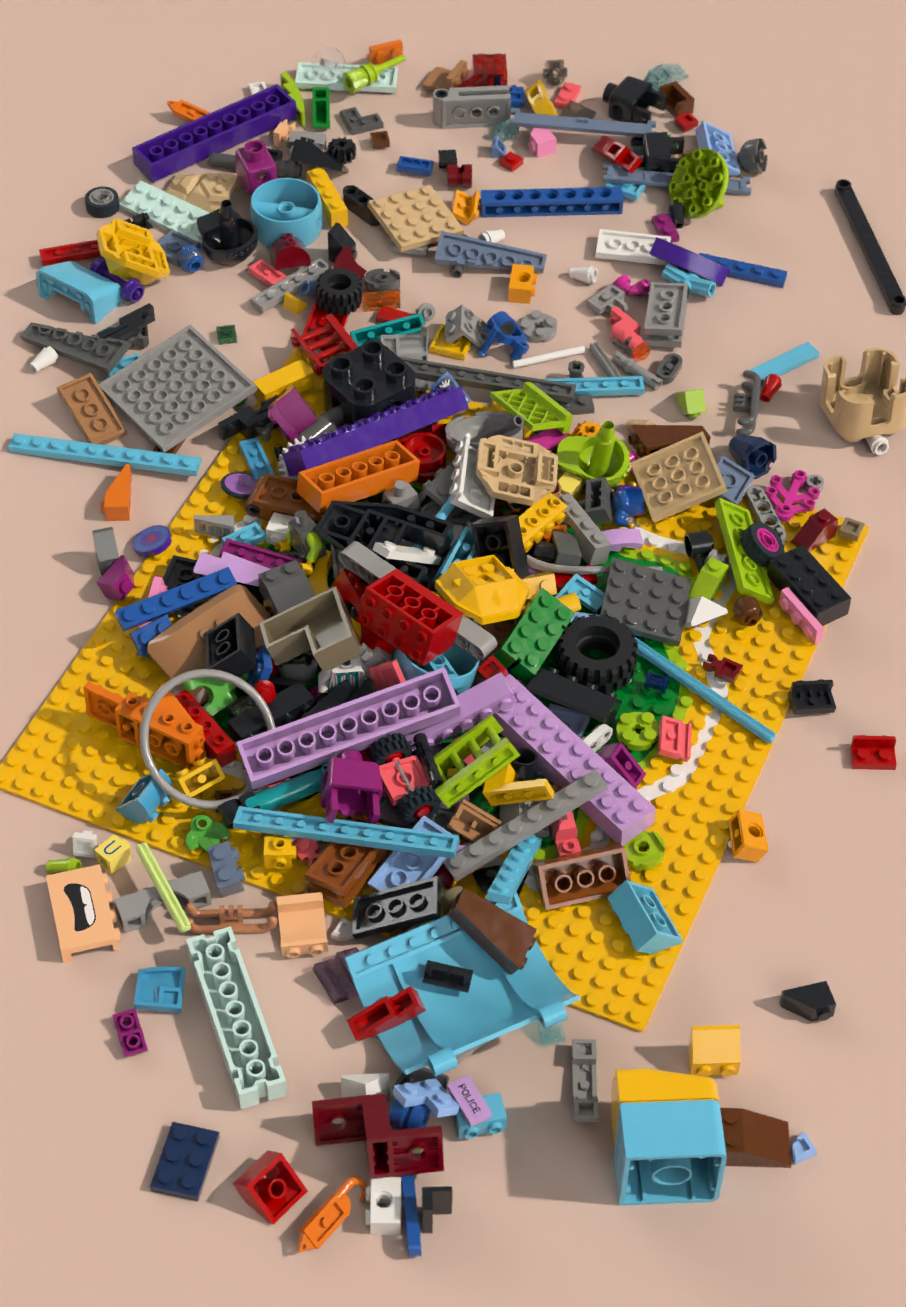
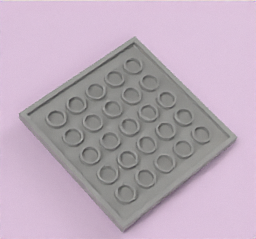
M191 325L183 328L98 384L105 396L163 453L257 391L256 384Z

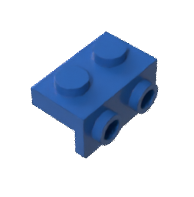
M167 614L129 634L138 651L135 653L137 657H150L147 653L148 643L172 626Z

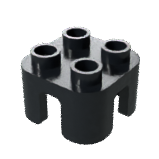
M377 340L365 341L361 346L342 356L334 357L322 370L324 409L328 411L339 405L340 401L344 406L345 425L354 424V421L362 418H369L371 414L384 412L386 407L395 402L396 406H399L404 401L416 399L414 370L387 346Z

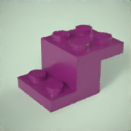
M292 384L286 388L285 393L268 405V417L274 424L278 423L281 426L280 432L287 440L290 438L293 442L295 438H299V433L304 428L317 420L316 413Z

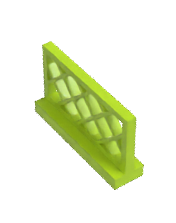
M524 382L522 389L490 393V398L512 416L520 415L524 420L523 425L531 431L557 428L562 433H569L573 415L532 382Z

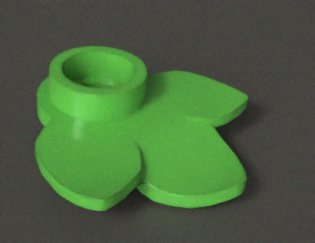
M197 815L191 821V830L186 835V844L190 851L200 846L208 852L207 847L220 843V840L230 839L231 836L223 823L212 821L206 815ZM203 822L206 826L200 827L198 823Z

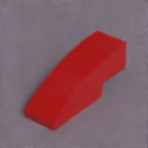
M409 986L391 998L388 996L383 997L347 1019V1022L355 1040L360 1041L399 1026L425 1012L426 1008L417 990Z

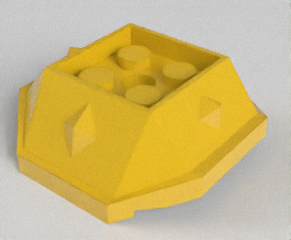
M117 218L99 228L96 237L100 255L105 258L111 274L129 280L136 278L143 285H148L158 279L168 277L170 270L165 251L153 239V235L148 229Z
M495 555L453 562L447 571L435 581L434 587L446 602L464 613L463 616L474 618V621L480 625L519 618L529 595L528 586L518 577L514 569L505 567Z

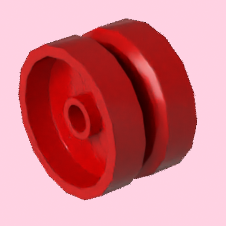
M419 433L405 441L404 447L420 460L418 478L415 482L426 483L428 480L432 481L440 468L443 470L446 468V444L440 437L429 433Z

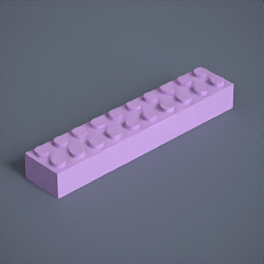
M444 667L236 742L250 784L254 790L329 762L331 758L337 757L342 751L355 750L359 752L374 746L376 741L380 742L379 739L381 737L385 739L388 734L390 736L393 733L406 735L460 715L461 706Z
M511 674L507 675L505 678L517 702L512 704L510 708L493 714V717L503 728L500 734L507 737L516 749L526 748L535 752L538 757L536 768L560 790L596 769L607 783L608 789L582 804L579 808L616 843L623 846L654 824L656 808Z

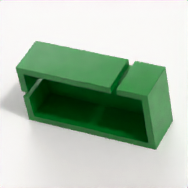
M541 588L530 598L520 617L516 619L493 653V656L505 668H508L518 659L520 662L512 667L510 672L525 683L537 673L563 633V629L567 627L575 613L544 588Z

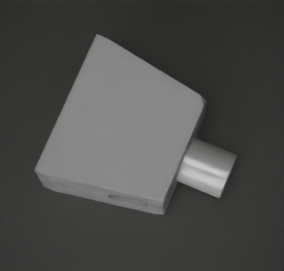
M398 480L395 482L394 488L383 493L382 504H397L421 512L418 494L409 483Z

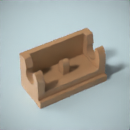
M463 799L454 809L446 827L475 843L498 829L502 821Z

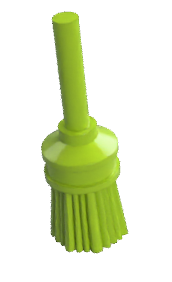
M402 54L380 65H373L371 62H367L365 65H360L357 69L342 73L344 86L353 94L364 86L377 82L378 75L382 71L405 61L406 58Z

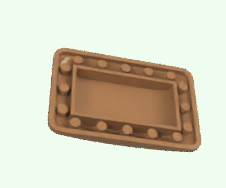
M234 585L193 610L148 643L147 653L165 675L172 679L179 674L206 667L204 634L237 613H240L254 628L255 647L265 646L259 623L272 616L245 586ZM182 683L176 686L180 692L185 690ZM197 687L194 690L188 691L201 706L208 702V693L204 688Z

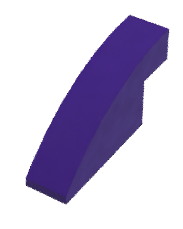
M656 237L649 253L651 256L668 262L680 270L693 272L698 277L713 281L723 286L730 270L708 258Z

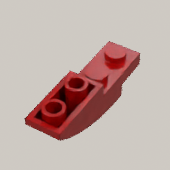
M602 135L591 148L595 153L609 162L617 164L631 174L643 161L625 145L608 136Z

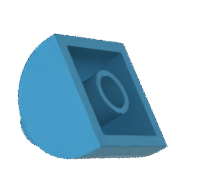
M161 768L158 769L162 777L172 786L169 776ZM149 773L139 778L116 810L122 816L135 823H146L147 821L151 823L159 815V812L156 810L158 806L163 807L166 805L171 797L157 785Z

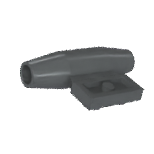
M339 404L321 414L315 422L299 433L297 440L301 442L302 436L308 440L310 436L318 438L323 433L336 431L337 428L345 423L343 404Z

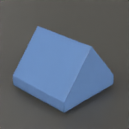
M495 135L491 143L490 158H502L506 155V145Z

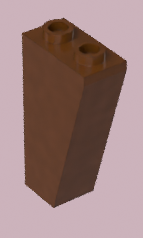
M631 425L628 442L633 446L637 455L642 458L702 431L708 445L711 437L703 426Z
M465 888L456 895L448 916L508 974L512 975L517 970H522L528 960L525 957L527 951H530L535 944L536 938H534L537 929Z

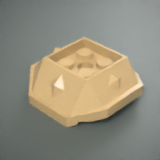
M503 435L480 439L476 475L482 482L487 495H490L492 498L505 500L509 504L519 503L533 506L555 490L558 469L557 455L550 453L538 443Z

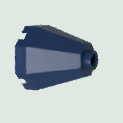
M738 434L729 442V452L735 462L755 475L754 479L769 473L771 469L769 467L770 463H775L777 459L776 445L762 437Z

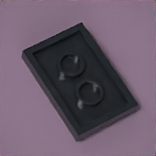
M173 555L163 577L167 590L206 576L193 572L197 560ZM197 603L179 611L191 613L195 610Z

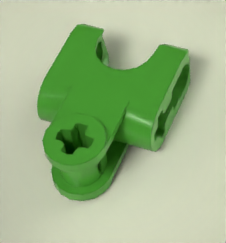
M245 673L239 678L245 681L249 673ZM196 678L182 683L183 688L187 691L194 690L197 687H202L207 691L208 702L203 708L211 717L238 698L233 691L237 686L221 679Z

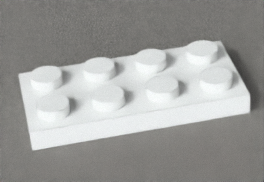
M600 229L595 258L666 266L667 262L657 259L649 253L656 237L668 242L671 241V237Z

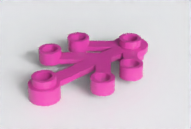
M796 470L792 474L790 480L792 485L789 492L783 487V479L778 475L771 476L770 486L765 490L768 499L775 506V513L781 522L790 521L795 513L813 511L816 504L814 500L819 498L820 490L816 487L809 488L807 493L797 495L799 488L806 485L807 476L802 470ZM777 492L784 499V504L776 496ZM804 501L802 505L792 506L793 503Z

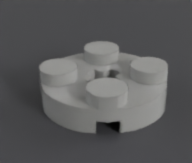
M534 310L521 320L520 328L528 337L527 341L539 343V340L549 342L557 334V320L539 310Z

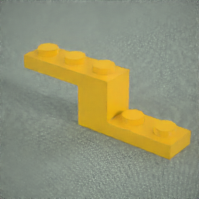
M510 763L479 785H484L483 794L491 806L549 800L554 797V790L547 779L516 781L517 774ZM456 768L448 769V779L458 773Z

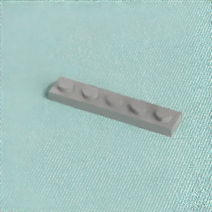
M319 257L311 262V265L304 266L252 297L251 305L264 313L284 301L285 293L296 294L299 292V286L303 281L317 279L324 271L331 270L332 266Z

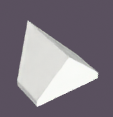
M703 596L690 598L687 601L683 626L684 628L693 627L724 615L728 611L726 608Z
M389 1073L341 1075L342 1098L385 1093L386 1101L390 1098Z

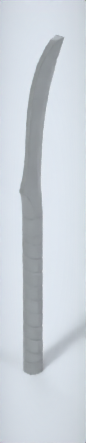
M529 555L526 556V560L531 567L546 572L573 575L608 574L610 567L556 565L540 561ZM649 567V568H653V569H656V570L663 571V568H662V567Z

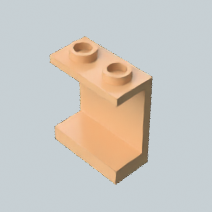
M322 892L276 897L282 957L296 958L303 954L320 955L323 952H328Z

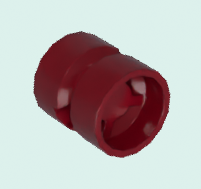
M447 164V187H457L458 185L472 187V164H462L461 167L457 164Z

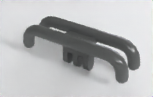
M745 370L743 376L752 379L753 383L744 381L741 386L744 389L750 390L752 394L736 393L734 395L733 410L749 413V417L737 420L739 425H748V427L737 429L736 435H751L756 428L761 379L754 371Z

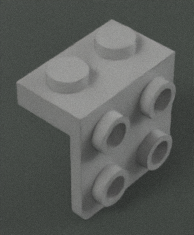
M461 304L446 315L445 341L448 344H452L464 335L481 349L487 338V332L483 330L487 323L477 317L472 310L467 309Z
M450 464L444 470L440 468L434 475V479L432 481L428 480L422 487L423 490L418 495L421 506L429 498L433 499L441 507L446 503L453 484L451 476L454 468Z

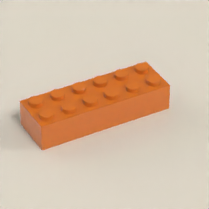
M394 440L299 472L296 492L320 514L326 512L332 500L355 502L394 488V484L398 480H403L407 483L416 481L420 460L398 440Z

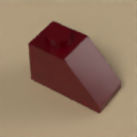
M823 508L809 517L794 537L792 543L797 547L803 545L811 552L835 536L838 519Z

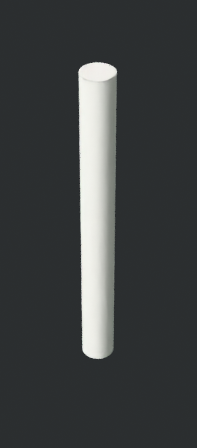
M584 346L514 360L512 361V366L517 368L585 353Z

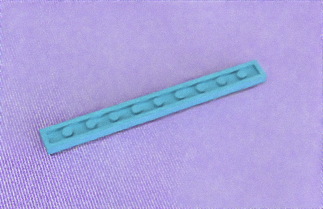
M14 433L8 446L11 453L118 467L130 464L133 469L195 477L202 464L201 457Z
M242 806L238 807L233 821L234 829L454 859L459 844V835L335 819L332 824L326 823V818Z

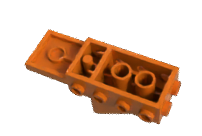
M88 681L83 687L87 715L116 728L118 738L140 748L141 721L150 699L147 701L142 696H137L130 692L124 698L118 693H113L100 685H95ZM169 691L158 703L150 721V752L182 768L187 767L189 770L195 766V761L206 755L203 726L194 722L173 693Z

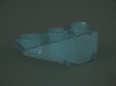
M661 64L649 70L644 81L652 83V89L659 91L660 86L674 81L680 82L688 78V74L679 64Z

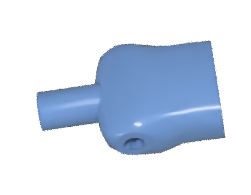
M317 279L303 281L299 286L300 294L302 296L316 297Z

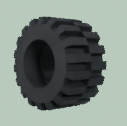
M333 268L324 271L316 280V304L325 313H332L333 315L343 316V314L348 315L350 312L357 311L362 303L363 284L360 276H357L351 270H344L343 268Z

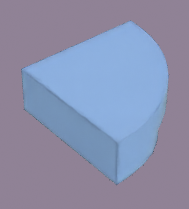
M805 1132L797 1136L792 1146L791 1157L794 1165L816 1156L817 1151Z

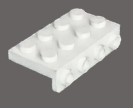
M466 436L463 441L457 443L455 448L457 455L453 462L455 469L451 476L453 484L449 491V494H451L450 504L482 518L493 517L495 498L487 495L482 482L476 475L478 449L469 446L470 438Z

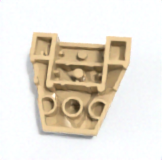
M229 173L175 175L164 192L211 213L220 208L223 200H229L233 191L240 192L242 186L238 175Z

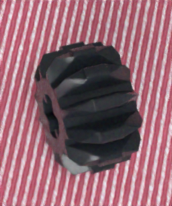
M338 137V139H332V142L328 143L327 152L341 163H352V160L356 157V145L352 142V139Z

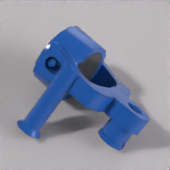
M500 311L488 320L483 330L489 335L481 349L477 350V352L482 356H487V351L495 340L498 343L510 345L513 348L510 357L514 360H519L529 349V345L526 343L528 337L512 317L506 312Z

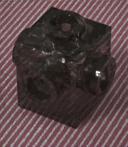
M564 59L547 60L545 62V69H543V79H546V83H551V86L561 85V82H564L565 78H567V67H564Z

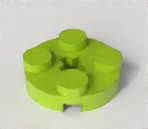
M650 712L623 713L617 723L616 737L619 742H623L630 750H648L655 741H658L659 724ZM640 729L642 731L640 734H637L636 731L632 730Z
M644 830L623 845L626 849L628 865L636 872L655 868L664 860L665 842L657 832L652 831L650 833ZM639 846L647 848L646 852L639 851Z

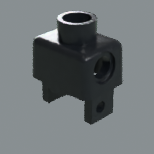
M667 132L645 133L642 146H632L631 149L633 153L643 160L638 167H643V171L674 173L676 165L679 164L681 158H671V154H683L684 137H668Z

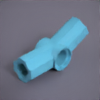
M669 263L661 274L662 278L671 283H688L689 295L694 293L712 298L715 293V282L701 279L693 272L685 273Z

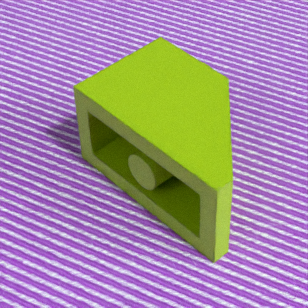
M703 389L675 393L683 415L689 414V418L701 416L700 412H706Z
M711 557L701 569L688 599L703 596L712 601L727 582L729 565Z

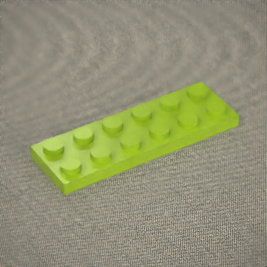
M718 498L714 502L716 514L719 519L738 592L742 595L755 597L758 601L766 604L772 603L774 596L766 568L756 564L749 558L740 541L741 533L753 524L750 511L722 498Z

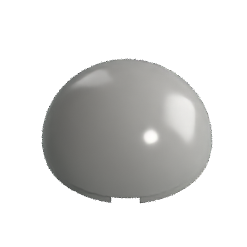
M482 411L475 412V416L464 418V415L456 417L445 428L448 446L456 456L455 448L457 443L463 441L467 436L470 438L469 446L478 449L483 432L504 423L513 416L504 412ZM522 425L502 435L522 440L524 427Z

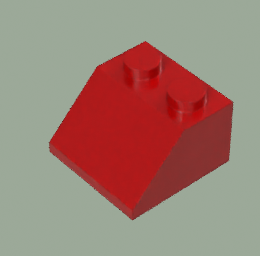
M269 1150L232 1183L244 1201L272 1225L308 1192L283 1154Z

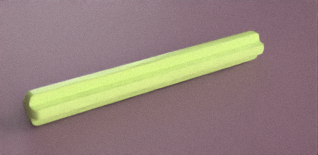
M145 842L137 844L136 852L178 930L181 933L189 931L191 923L149 846Z

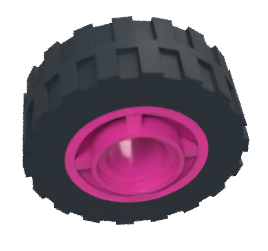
M756 521L740 535L741 545L745 553L762 567L768 568L770 559L785 553L784 545L777 532L766 523Z

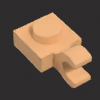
M285 119L279 123L273 131L274 146L281 147L287 141L289 132L296 129V122L288 125V120Z

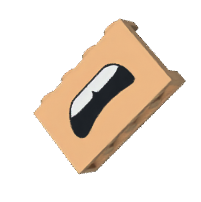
M100 864L47 875L46 879L63 963L72 961L71 953L107 945H112L114 951L118 950L117 942L121 941L119 928H114L113 923L117 922L115 909L110 910L109 905L113 904L111 891H106L105 886H109L107 873H102Z

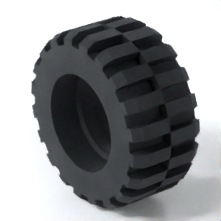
M592 614L586 618L585 616L579 617L577 621L573 620L568 624V627L563 629L564 631L557 642L556 664L557 670L560 671L559 674L565 678L567 674L579 678L578 683L585 685L586 682L598 686L597 691L605 693L606 690L611 692V690L617 691L621 689L622 685L625 686L630 682L635 673L638 643L634 633L628 630L629 627L627 625L619 623V620L614 617L610 619L607 615H601L600 617ZM590 649H600L610 653L612 657L604 660H594L585 657L581 653Z

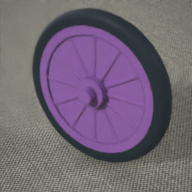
M243 472L229 473L221 480L223 491L238 499H248L255 486L252 475Z

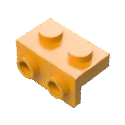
M459 190L455 191L451 213L457 221L469 226L472 220H476L479 214L477 208L481 202V199H479L480 191L476 190L473 196Z

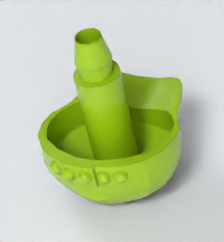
M605 421L599 432L594 436H568L563 438L558 445L556 454L558 456V467L582 478L585 486L586 480L606 477L610 487L614 489L623 478L627 477L626 473L630 472L629 467H631L629 462L630 452L626 445L615 437L614 423L612 421Z

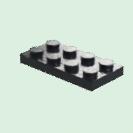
M438 876L355 897L353 901V937L357 940L441 918V880Z

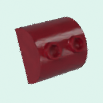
M292 233L282 234V237L272 244L270 259L275 270L311 265L310 256L303 242L299 238L294 237Z

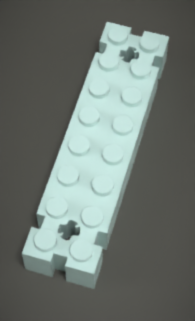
M231 926L213 931V937L205 938V935L202 934L186 939L188 956L192 968L195 969V976L232 1085L235 1087V1094L240 1109L258 1105L259 1098L267 1096L268 1101L287 1096L286 1079L281 1065H278L275 1048L240 950L237 949L236 939Z

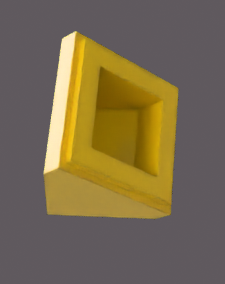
M288 292L284 294L283 307L293 313L298 314L307 307L306 302Z

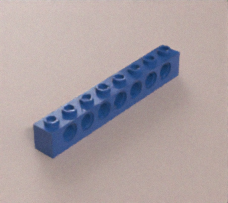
M622 187L481 190L480 206L482 218L622 214L624 200Z

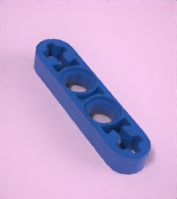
M414 1174L401 1176L408 1255L409 1257L422 1256Z

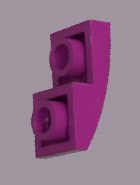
M136 1009L112 1015L124 1057L147 1052L148 1048Z

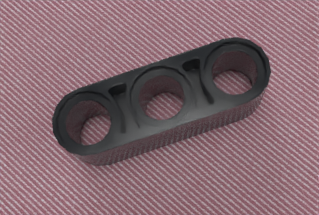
M354 185L345 186L343 188V202L347 209L371 226L380 225L367 206L368 201L373 200V198Z

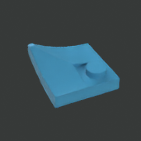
M166 966L139 969L134 1008L181 1013L186 967Z

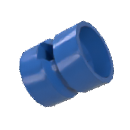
M395 1098L389 1113L390 1126L402 1129L405 1126L406 1129L426 1127L431 1110L426 1104L404 1108Z

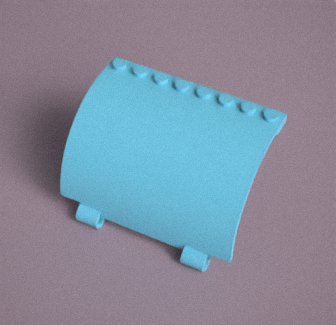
M517 891L509 905L487 900L528 924ZM448 914L343 957L364 1009L385 996L391 998L409 986L417 990L426 1011L399 1026L377 1034L391 1060L405 1075L429 1065L432 1074L438 1076L458 1067L455 1055L536 1020H539L544 1029L567 1020V1013L564 1007L580 1000L579 995L571 992L557 977L536 941L532 949L527 951L525 957L528 960L524 968L510 975ZM427 960L473 970L469 992L466 993L422 983Z

